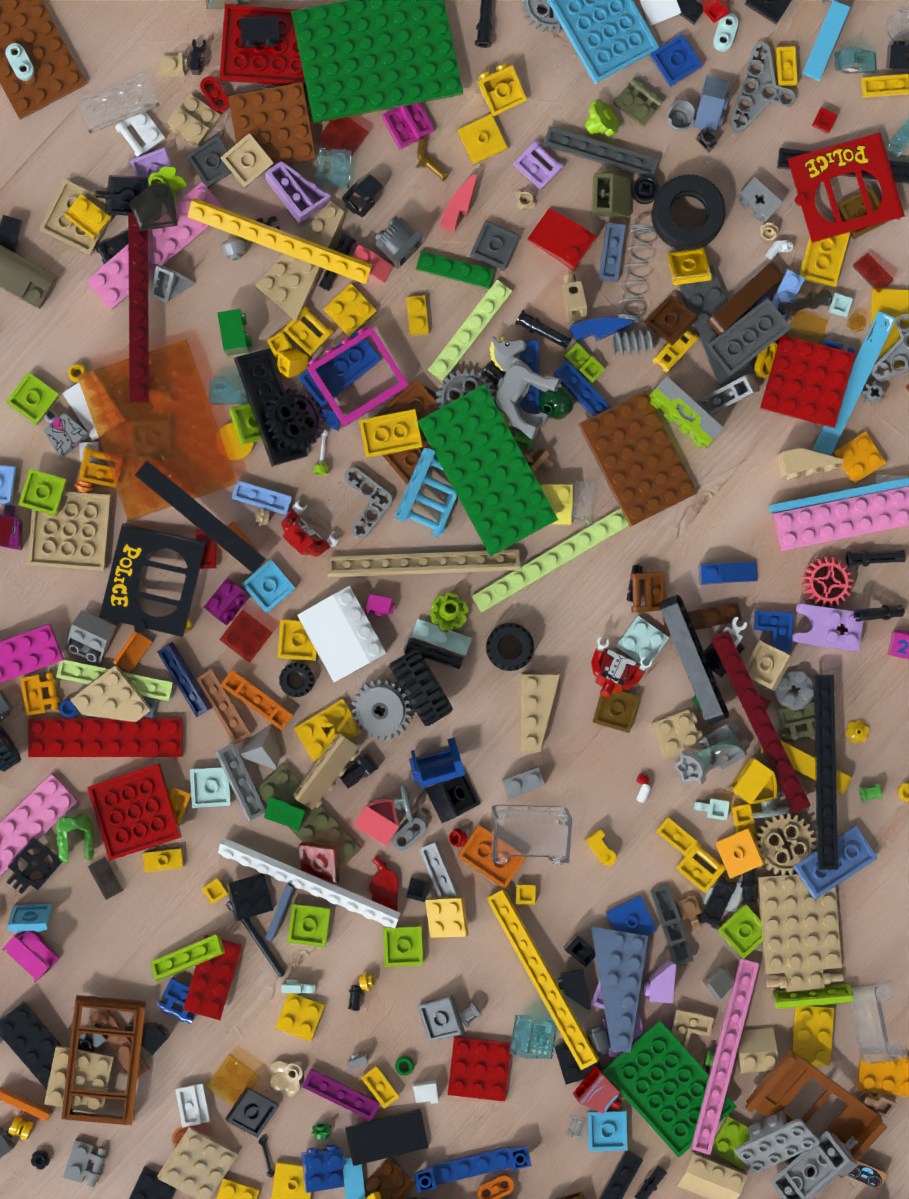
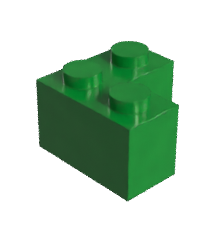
M241 309L217 312L223 350L227 356L250 352L249 347L252 346L251 335L245 331L244 325H247L246 314H242Z

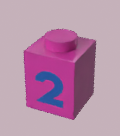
M898 629V633L893 632L891 634L887 655L909 659V631Z

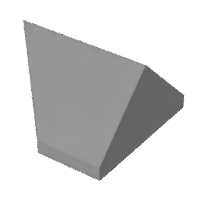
M157 264L150 296L168 303V301L196 283L174 270Z
M271 723L245 742L240 753L241 758L276 769L282 754L273 724Z

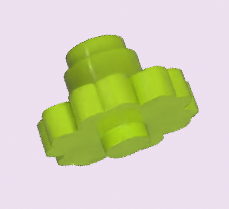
M596 99L590 103V108L588 109L590 116L585 121L586 129L591 134L605 132L608 137L616 134L620 124L617 116L614 115L613 109L606 102L603 103L601 99Z
M448 592L444 597L438 595L432 601V610L429 616L433 624H439L438 627L441 631L451 632L453 628L460 629L466 623L467 618L465 615H467L469 609L466 601L459 600L458 594Z

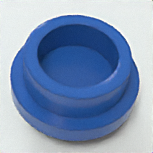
M66 699L60 704V713L66 718H73L79 712L70 699Z

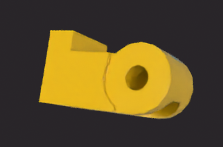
M599 828L584 840L603 865L611 866L616 861V854L602 841L605 834Z

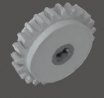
M379 679L377 684L373 680L371 681V686L368 683L365 684V689L360 688L358 690L360 694L354 696L357 701L352 702V705L356 706L352 713H356L357 716L353 720L359 721L356 726H362L361 732L367 731V737L374 735V740H377L381 736L382 741L386 740L387 736L389 739H392L394 735L399 736L400 731L406 730L404 725L410 724L407 718H411L412 714L408 712L413 707L408 706L410 700L406 699V693L403 694L401 692L403 690L402 687H396L397 682L390 685L389 679L385 683H383V679ZM379 708H385V712H380Z

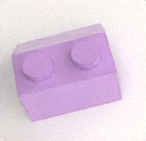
M668 959L648 976V982H644L643 993H645L650 1002L673 1003L676 963L673 960Z

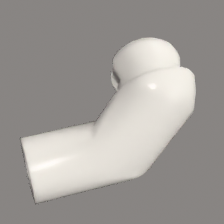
M789 240L775 241L765 256L773 260L777 253L792 251L793 243Z

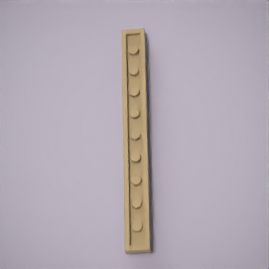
M519 549L502 550L491 557L487 551L328 557V577L520 570Z

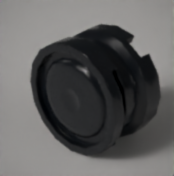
M649 175L638 177L632 186L633 199L640 204L652 203L659 192L657 180Z

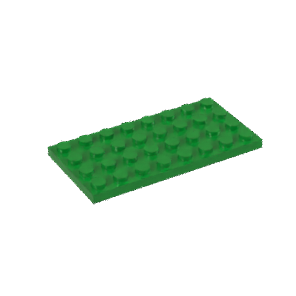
M485 384L417 421L432 450L436 451L435 455L490 557L558 520Z

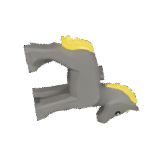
M492 336L489 349L491 360L495 362V366L506 372L505 376L501 377L497 387L499 389L495 396V404L507 426L511 427L512 425L520 429L533 440L539 428L545 427L549 415L544 413H527L522 409L520 402L531 386L544 392L548 390L556 391L557 387H562L560 385L562 379L542 377L534 373L526 363L516 357L526 349L527 343L525 341L505 340L503 337L499 339Z

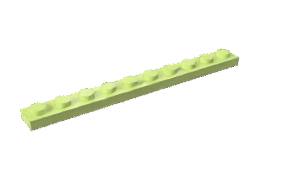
M621 508L520 567V570H515L473 595L472 598L480 612L486 611L629 526Z

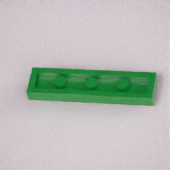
M420 251L416 266L417 271L490 289L494 274L493 269Z

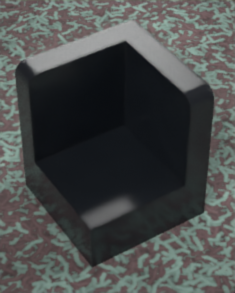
M411 877L406 898L425 902L430 881Z

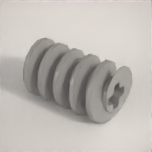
M649 329L645 330L644 335L641 330H638L637 335H635L634 331H630L629 336L626 331H623L621 337L619 332H615L614 337H612L613 355L616 356L617 350H619L621 355L624 354L625 350L631 355L632 349L635 350L636 354H639L640 349L646 354L647 348H650L652 353V336Z

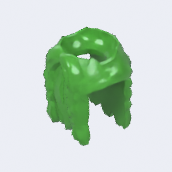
M78 815L75 818H69L68 816L59 817L56 824V838L60 860L68 862L67 832L73 829L83 830L84 859L92 860L94 855V826L89 816Z

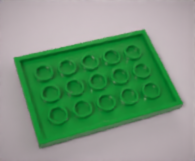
M659 1019L632 1042L631 1053L622 1051L602 1069V1072L679 1158L691 1148L709 1074ZM727 1094L719 1122L737 1107Z

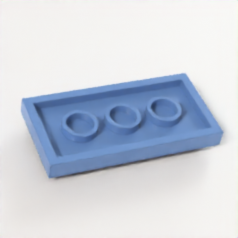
M856 825L838 837V870H817V851L793 867L813 899H817L876 860L877 856Z

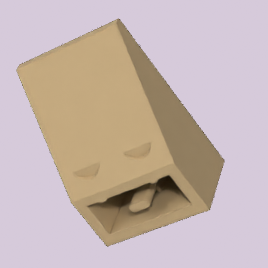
M803 448L784 451L777 455L781 478L787 477V480L799 478L803 473L806 476L815 475L821 469H824L825 472L833 471L844 462L843 459Z

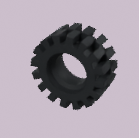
M291 663L282 669L279 675V685L287 695L302 697L313 688L314 674L305 664ZM295 672L301 673L304 677L303 685L298 688L293 687L289 682L290 676Z

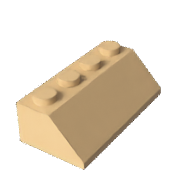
M338 733L293 793L294 798L311 810L314 807L318 808L324 801L322 797L325 792H330L335 786L334 780L337 776L341 777L347 770L345 765L348 761H353L359 753L357 751L359 747Z

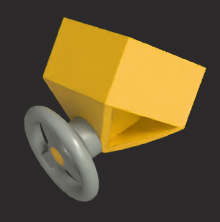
M750 758L728 789L747 803L755 804L761 802L762 810L753 812L751 814L752 818H766L789 813L790 809L788 807L776 808L777 782L775 773L758 760Z

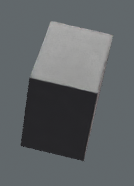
M577 933L564 946V950L585 967L596 956L595 949Z

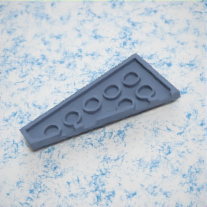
M591 927L611 1049L631 1053L648 936Z

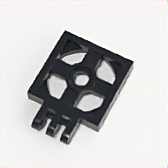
M33 836L8 864V868L14 873L6 883L10 885L16 880L12 886L14 889H17L22 884L23 886L18 891L21 894L30 885L39 890L63 861L60 860L57 854ZM33 848L42 849L37 855H31L27 852V850ZM48 854L52 858V867L50 869L43 864V860ZM20 857L28 863V866L23 871L18 867ZM33 860L39 861V865L36 867L31 863ZM37 870L44 875L41 879L37 880L29 877L33 871Z

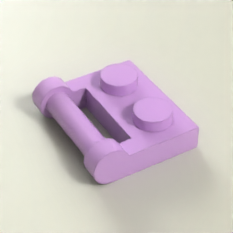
M535 140L513 165L539 190H542L562 170L564 165L561 162L558 163L540 146L541 143ZM534 151L553 168L551 171L532 155Z

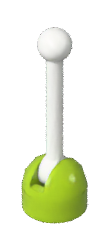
M324 429L321 432L320 461H317L313 467V474L328 475L329 471L328 464L324 461L328 430Z

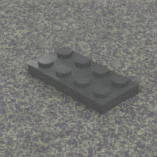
M767 298L709 343L707 347L729 376H731L792 328L769 298Z

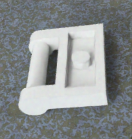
M143 108L115 127L134 149L136 157L147 154L166 140ZM131 125L145 142V146L141 147L127 129Z

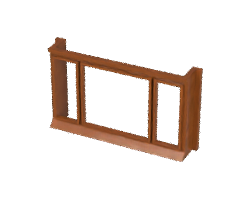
M76 995L61 1119L132 1126L146 1001ZM82 1007L135 1012L133 1031L80 1026ZM79 1033L132 1037L126 1093L73 1089ZM72 1095L125 1100L123 1116L71 1112Z

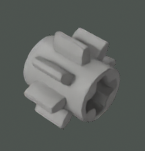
M873 381L871 387L869 384L864 385L867 389L861 392L866 398L864 402L870 401L871 406L875 405L876 400L879 403L883 402L882 398H880L886 395V392H882L881 389L883 384L878 386L876 381ZM876 390L877 393L872 397L870 394Z

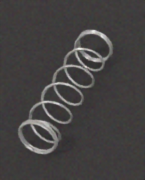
M633 224L630 235L635 240L646 245H635L627 249L631 257L642 262L628 264L624 267V270L629 275L640 280L624 282L621 287L625 292L637 298L623 299L618 302V305L623 310L634 315L618 314L616 318H628L632 323H639L641 315L623 308L620 302L644 299L642 296L627 291L623 288V285L630 282H646V279L629 273L626 267L635 264H649V262L631 255L629 250L634 247L653 245L635 238L632 232L652 234L655 233L656 229L648 225Z

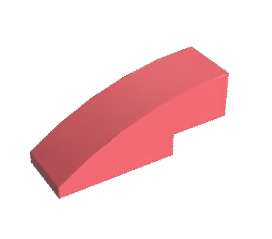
M473 174L467 179L449 201L440 222V228L455 232L459 215L467 216L477 175Z

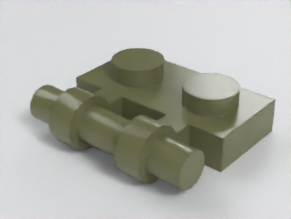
M633 78L629 84L635 87V89L631 92L628 88H625L614 101V105L644 127L655 113V110L650 106L654 102L660 107L663 100L658 97V93L648 89L644 82H639L636 78ZM640 92L648 98L646 102L637 96Z
M810 702L807 707L801 710H791L788 707L777 710L781 729L789 727V733L782 734L784 742L790 740L792 742L798 741L799 738L815 737L812 723L814 722V702ZM806 724V729L796 731V725Z

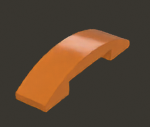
M233 670L230 671L220 685L281 731L294 716Z

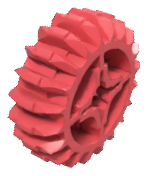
M827 556L823 557V563L820 558L816 559L817 566L811 562L809 565L812 570L809 568L805 569L809 576H802V579L807 580V582L802 583V586H808V589L803 591L804 594L811 593L807 599L812 600L815 598L814 605L821 601L820 607H825L827 602L828 608L833 607V602L835 606H840L839 599L843 603L846 602V598L843 595L851 596L847 589L854 588V586L848 585L849 582L854 581V578L848 579L847 576L851 575L852 571L845 572L848 565L845 564L841 567L842 560H838L835 564V557H831L830 562H828ZM828 567L823 577L814 576L820 568ZM834 569L841 575L842 582L835 579ZM830 578V581L834 584L826 587L822 580ZM813 582L821 586L822 596L815 591ZM832 588H841L838 595L828 598Z

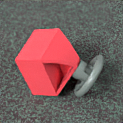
M406 785L401 786V799H380L368 803L353 826L387 846L400 825L398 813L406 812L408 821H414Z

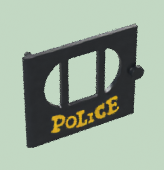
M123 523L99 618L133 625L138 633L150 629L184 637L204 551L207 549V542ZM160 549L174 550L183 557L187 568L147 560L146 557ZM146 565L185 574L186 577L180 600L138 591L143 566ZM140 597L177 606V609L169 615L154 617L148 615L140 608L136 598Z

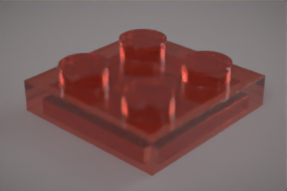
M348 117L330 120L317 138L316 143L348 164L368 136L369 131Z
M242 609L219 640L251 663L273 632Z
M301 842L299 844L301 871L337 885L340 882L337 847L309 842Z

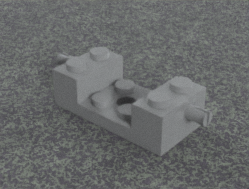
M825 1131L819 1137V1145L802 1152L770 1182L782 1199H813L838 1175L846 1177L859 1165L850 1151L858 1144V1141L852 1136L844 1144L836 1134ZM810 1167L815 1168V1174L812 1177H809L807 1174Z

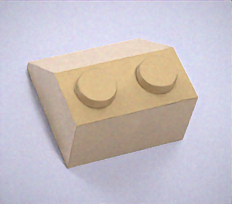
M773 1027L742 1030L736 1053L740 1073L771 1071L777 1065L779 1058Z

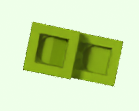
M577 342L563 355L591 383L605 370Z

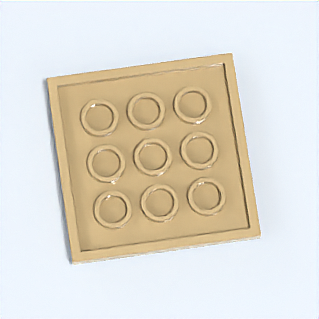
M64 491L57 516L32 510L27 565L105 572L111 495Z

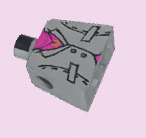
M51 410L44 415V418L50 424L44 429V432L57 455L61 458L65 457L79 443H82L90 436L87 431L65 413L58 417Z

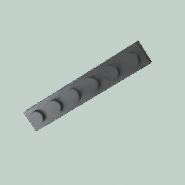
M549 126L544 142L545 147L641 176L649 175L653 177L659 160Z

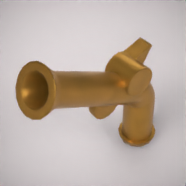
M420 138L417 149L419 163L415 168H425L427 166L443 182L449 173L434 163V157L425 156L427 140Z

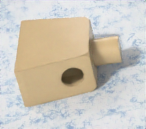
M568 274L564 276L565 284L562 285L567 322L586 320L587 304L582 282L576 281L575 274Z

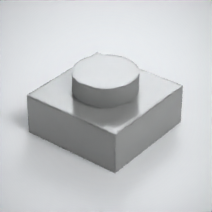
M361 1052L350 1056L347 1064L349 1069L352 1070L367 1064L369 1059L366 1053L361 1055Z

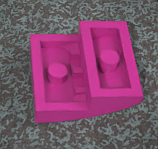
M421 103L398 107L383 114L381 117L399 150L435 131Z

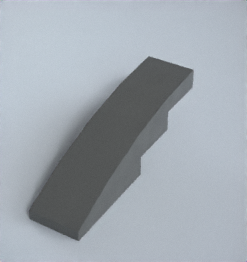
M669 884L650 890L676 967L693 962L694 959Z

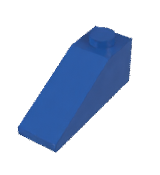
M756 562L704 564L698 566L700 585L757 581Z

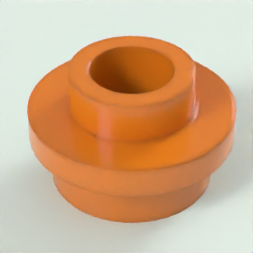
M77 480L74 484L77 490L82 493H88L94 488L91 482Z

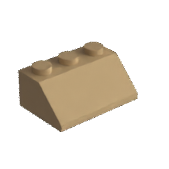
M691 1149L677 1186L708 1199H738L748 1175L744 1170Z

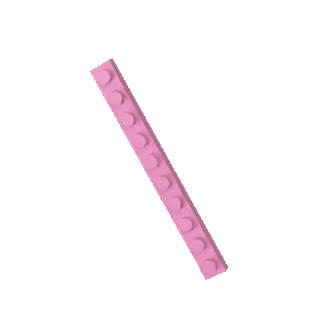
M739 959L733 982L734 986L728 1001L690 1148L692 1150L711 1154L759 968L758 963Z

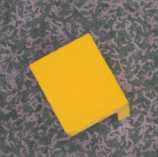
M299 349L279 352L277 369L288 378L301 375L307 370L309 357Z

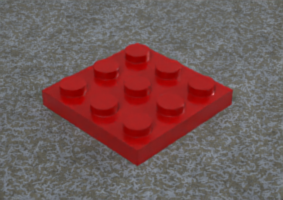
M454 1036L447 1095L505 1102L512 1043Z

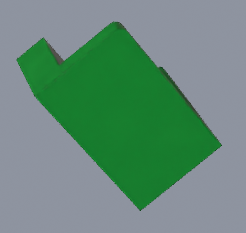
M270 796L264 818L294 828V832L298 833L308 808Z

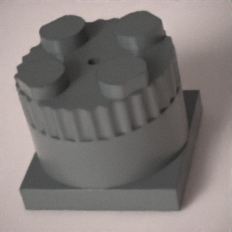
M395 216L389 222V228L386 231L381 230L375 239L376 247L392 261L395 268L399 269L422 246L424 240L423 234L419 230L416 232L403 218Z

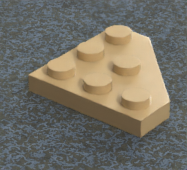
M114 665L70 699L82 715L137 722L152 710L117 665Z

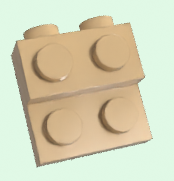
M189 93L182 105L176 108L167 124L172 133L177 136L180 133L185 137L184 140L191 146L196 144L200 147L221 118V114Z
M685 710L652 723L665 759L679 755L684 750L690 751L703 746L699 744V741L704 737L701 730L697 731L695 723L698 722L694 712L690 713L689 710Z

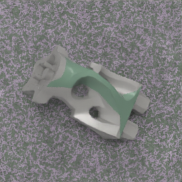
M727 723L702 738L699 744L704 746L703 750L693 752L684 750L680 752V761L673 766L680 773L683 784L696 780L699 785H702L706 781V774L711 769L717 768L720 771L747 755L746 750L750 747L747 739L738 740L735 734L740 732L737 723L730 725ZM710 739H714V745H709ZM710 753H712V760H711V761H710V758H709ZM724 755L728 756L727 761L723 760Z

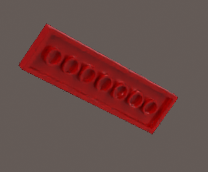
M183 718L139 719L137 722L116 719H28V757H183Z

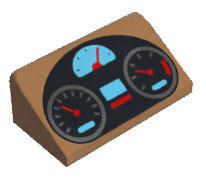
M858 1160L857 1163L859 1165L847 1176L880 1189L888 1173L869 1163Z

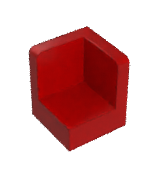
M702 0L703 12L713 23L730 14L729 0Z

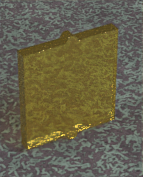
M796 310L793 321L789 324L792 329L789 330L788 336L820 345L822 338L825 337L824 332L828 320Z

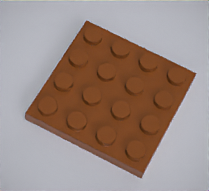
M303 82L228 96L236 143L250 133L275 163L273 166L281 161L289 165L317 159Z
M415 380L374 417L415 409L418 421L435 412L439 404L435 403L436 400L418 380ZM420 426L419 431L423 448L382 455L407 485L423 449H432Z

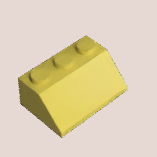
M539 484L558 518L556 522L550 525H571L573 485Z

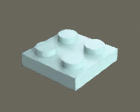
M637 616L615 647L640 665L641 659L645 657L643 665L648 666L669 637L640 616Z
M222 767L190 769L192 808L231 806L230 783Z

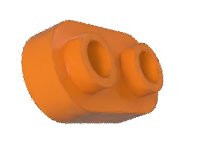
M501 1174L482 1183L477 1190L478 1199H500L513 1191L514 1181L511 1176ZM507 1181L508 1185L506 1187L501 1186V1182ZM489 1189L491 1193L485 1195L483 1191Z

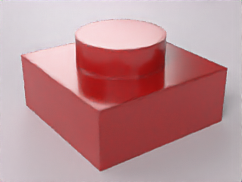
M820 107L812 127L829 134L838 115Z

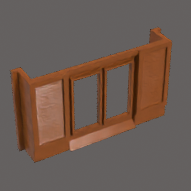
M790 1049L746 1100V1109L750 1112L756 1109L766 1117L780 1111L783 1112L784 1108L805 1084L813 1078L824 1086L826 1090L801 1119L806 1124L832 1093L847 1103L846 1107L824 1132L829 1131L836 1134L844 1144L853 1136L858 1141V1144L850 1151L853 1158L858 1161L887 1129L881 1115ZM784 1113L786 1115V1123L794 1120Z

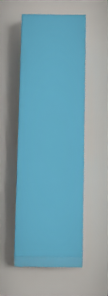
M835 0L832 1L802 72L803 75L820 81L850 10L849 6Z

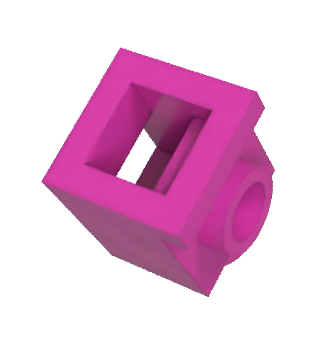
M369 594L365 613L370 614V611H374L373 615L385 617V613L393 615L395 603H392V598Z

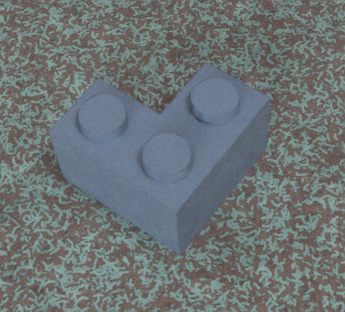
M706 76L694 128L702 130L707 128L710 132L716 133L717 126L722 125L724 115L721 114L722 109L726 110L730 89L727 88L728 81Z

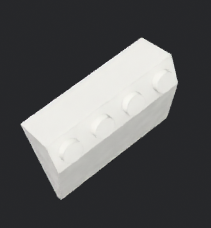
M350 586L297 615L333 682L344 678L386 654Z

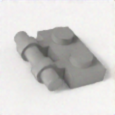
M75 1139L63 1178L82 1183L84 1176L89 1178L87 1185L95 1187L96 1181L99 1180L101 1175L99 1173L101 1165L104 1164L106 1159V1149L99 1147L98 1152L94 1153L92 1152L94 1144ZM89 1160L95 1161L92 1170L87 1169Z

